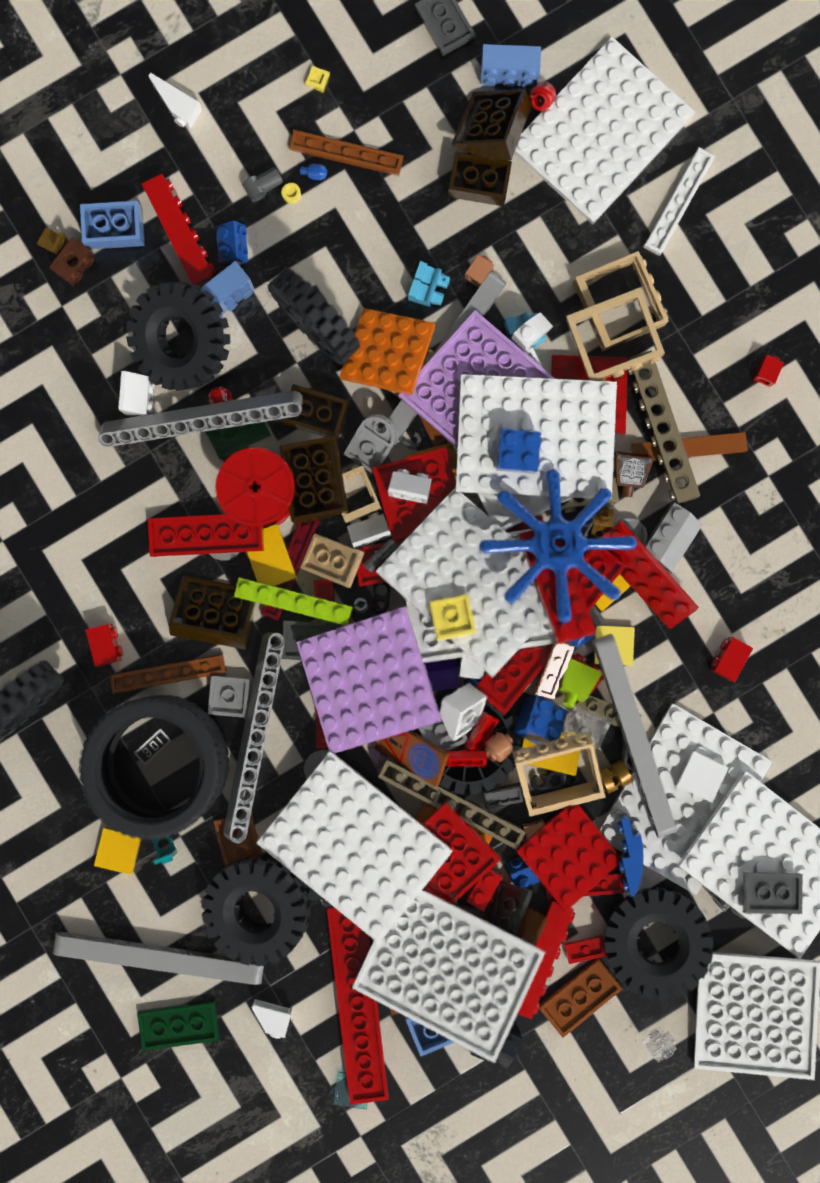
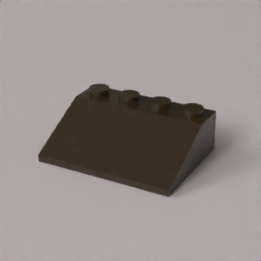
M526 89L472 92L452 141V147L492 161L512 160L531 109Z
M336 435L279 446L281 458L289 466L294 479V496L289 506L291 522L296 525L348 512Z
M183 575L168 624L170 635L246 650L256 602L234 597L237 585Z

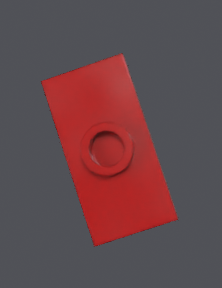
M483 712L465 747L472 751H483L485 742L492 735L499 719Z
M469 749L447 751L449 753L447 766H486L487 751H472Z

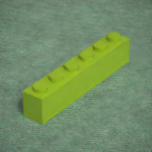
M242 578L238 579L234 597L346 626L349 625L353 612V607Z

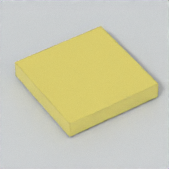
M468 594L429 602L437 641L476 633Z
M596 626L595 639L612 634L623 665L633 666L635 627ZM594 649V664H599L598 658H597V655H596V652H595V649Z

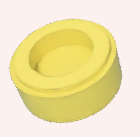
M287 183L282 188V197L287 203H296L301 198L300 188L295 183Z

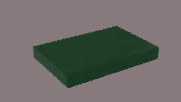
M265 422L206 431L219 460L272 436Z

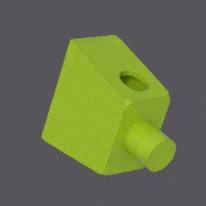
M570 658L557 690L565 695L562 704L568 708H573L576 700L584 702L598 682L602 672Z

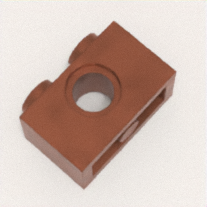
M71 237L49 268L73 286L80 281L84 270L92 265L95 255L90 249ZM72 260H78L76 265L70 266Z

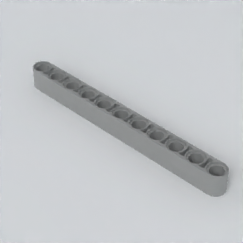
M490 272L431 358L475 310L484 317L507 282ZM402 400L389 417L397 430V440L393 448L399 441V437L404 434L417 415ZM384 425L381 430L386 431V426Z
M288 391L107 421L101 426L98 442L105 447H112L295 417L301 413L303 397L297 391Z
M274 632L265 633L261 640L224 825L225 837L235 843L242 842L247 835L284 648V637ZM274 636L275 639H276V642H275V644L272 646L271 643H270V640H271V638ZM268 656H271V657H272V661H271V663L268 665V664H267V657H268ZM267 674L268 681L264 684L263 677ZM261 694H264V700L260 703L259 697ZM257 713H260V720L256 722L255 716ZM256 732L257 737L252 741L251 736ZM253 751V757L248 760V753ZM249 770V776L244 779V773ZM245 789V796L240 798L241 791ZM241 809V815L236 817V812ZM238 828V833L232 837L233 830Z
M609 634L594 639L592 642L655 834L658 838L675 833L677 828L614 636Z
M57 932L53 947V954L57 956L253 985L261 984L264 966H256L255 961L250 966L240 964L241 958L238 957L233 961L224 955L68 932Z

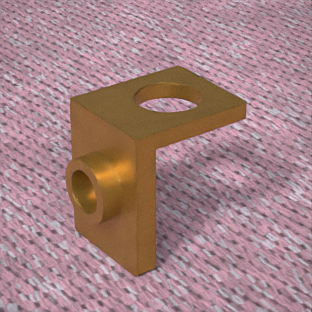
M46 227L37 244L59 255L69 239L62 232L58 234Z
M601 507L594 514L595 520L589 539L600 538L595 535L597 531H604L606 533L613 528V509Z

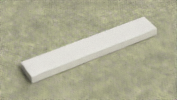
M698 147L647 239L644 248L658 256L661 255L715 157L714 155Z

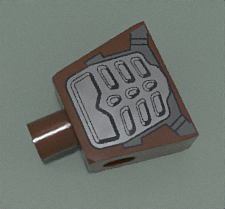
M615 451L614 478L616 477L617 485L623 486L622 496L633 497L634 487H644L653 463L651 455Z

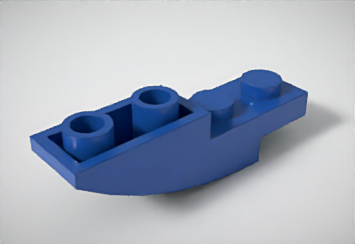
M625 813L619 815L620 821H617L619 833H623L624 840H621L623 851H627V853L620 854L622 860H619L618 864L620 872H624L625 879L622 880L624 890L628 891L632 897L635 896L640 884L644 856L641 834L638 830L632 832L629 817Z

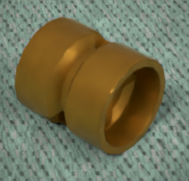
M622 760L613 763L611 768L604 767L599 770L602 785L608 794L618 790L619 785L624 787L633 782Z

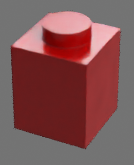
M766 355L761 359L753 380L768 387L773 386L778 379L784 362L779 361L780 359L777 356Z

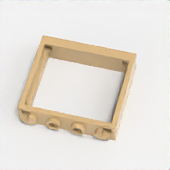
M639 251L575 277L573 285L583 308L586 309L595 305L586 283L632 264L657 321L654 322L655 328H661L668 322L667 310L662 307L660 302L661 295L659 291L655 290L653 286L654 279L651 273L648 274L646 260H643ZM600 315L588 319L602 352L649 333L647 326L610 340Z
M641 288L566 316L568 327L588 381H606L605 378L613 376V378L620 377L628 369L635 371L642 368L644 363L650 362V364L660 361L661 357L665 354ZM637 300L656 351L594 374L576 324Z
M589 732L513 751L530 817L566 808L569 805L574 806L605 798L595 750ZM587 748L594 781L530 797L522 765Z

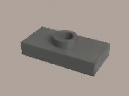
M521 782L499 786L489 791L483 790L486 809L524 802Z

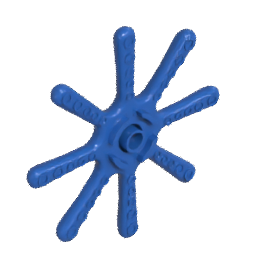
M550 469L546 473L551 512L550 519L547 522L539 521L507 490H501L497 494L498 501L531 527L534 536L530 540H483L479 548L485 554L530 551L535 555V563L504 593V599L508 603H515L543 569L553 570L556 575L557 617L560 622L566 623L571 619L566 578L568 569L577 568L609 599L617 600L621 595L620 589L584 560L583 554L588 549L631 550L636 547L637 541L633 536L585 538L581 533L582 526L612 497L611 491L608 488H601L575 520L566 521L561 515L560 474L558 470ZM554 541L561 542L563 548L556 547Z

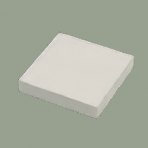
M692 750L676 786L712 803L729 768Z

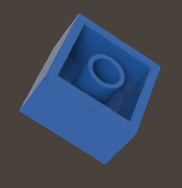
M501 429L499 432L496 471L536 474L539 468L541 432Z
M535 694L524 698L514 733L536 745L560 739L568 711L543 696Z

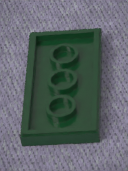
M215 1000L139 1010L137 1012L142 1051L220 1040Z

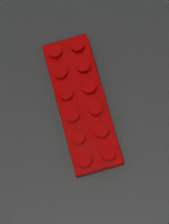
M227 514L148 519L150 557L264 551L263 525H244L236 522Z
M622 520L600 537H635L637 545L634 549L606 550L626 565L620 574L669 629L697 611L699 606Z
M529 530L519 533L518 538L519 540H530L534 536V532ZM554 541L556 547L563 548L561 542ZM523 551L530 568L536 561L535 555L530 551ZM573 568L568 569L566 572L571 619L566 623L560 622L557 617L556 575L553 570L543 569L534 579L557 645L596 633Z

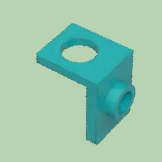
M171 836L163 837L169 841L167 849H161L158 846L160 839L154 838L152 840L158 856L154 860L155 864L162 862L163 865L171 862L178 853Z

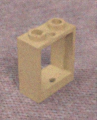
M354 465L348 468V472L343 474V480L346 481L361 474L373 503L348 514L347 512L342 513L346 524L381 510L363 465L360 467Z

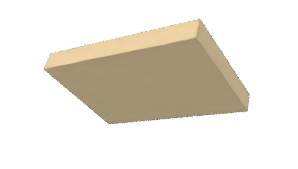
M314 533L300 568L351 588L365 552Z

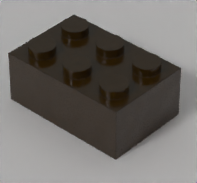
M455 152L448 197L504 207L512 161H492L477 155Z
M292 384L291 391H297L303 397L302 410L298 416L283 418L281 420L282 423L323 437L336 435L338 441L349 407L348 400Z

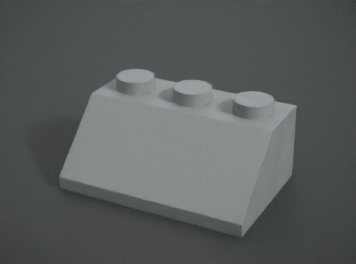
M674 502L669 505L644 546L667 571L672 573L702 527V524L692 513Z

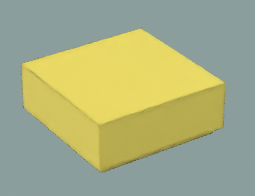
M312 66L305 85L323 92L330 77V72Z

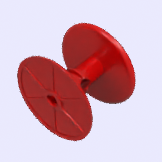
M247 448L234 453L222 464L215 483L216 496L221 508L230 518L248 526L263 525V529L275 524H282L290 516L289 506L294 496V479L289 466L274 452L263 448Z

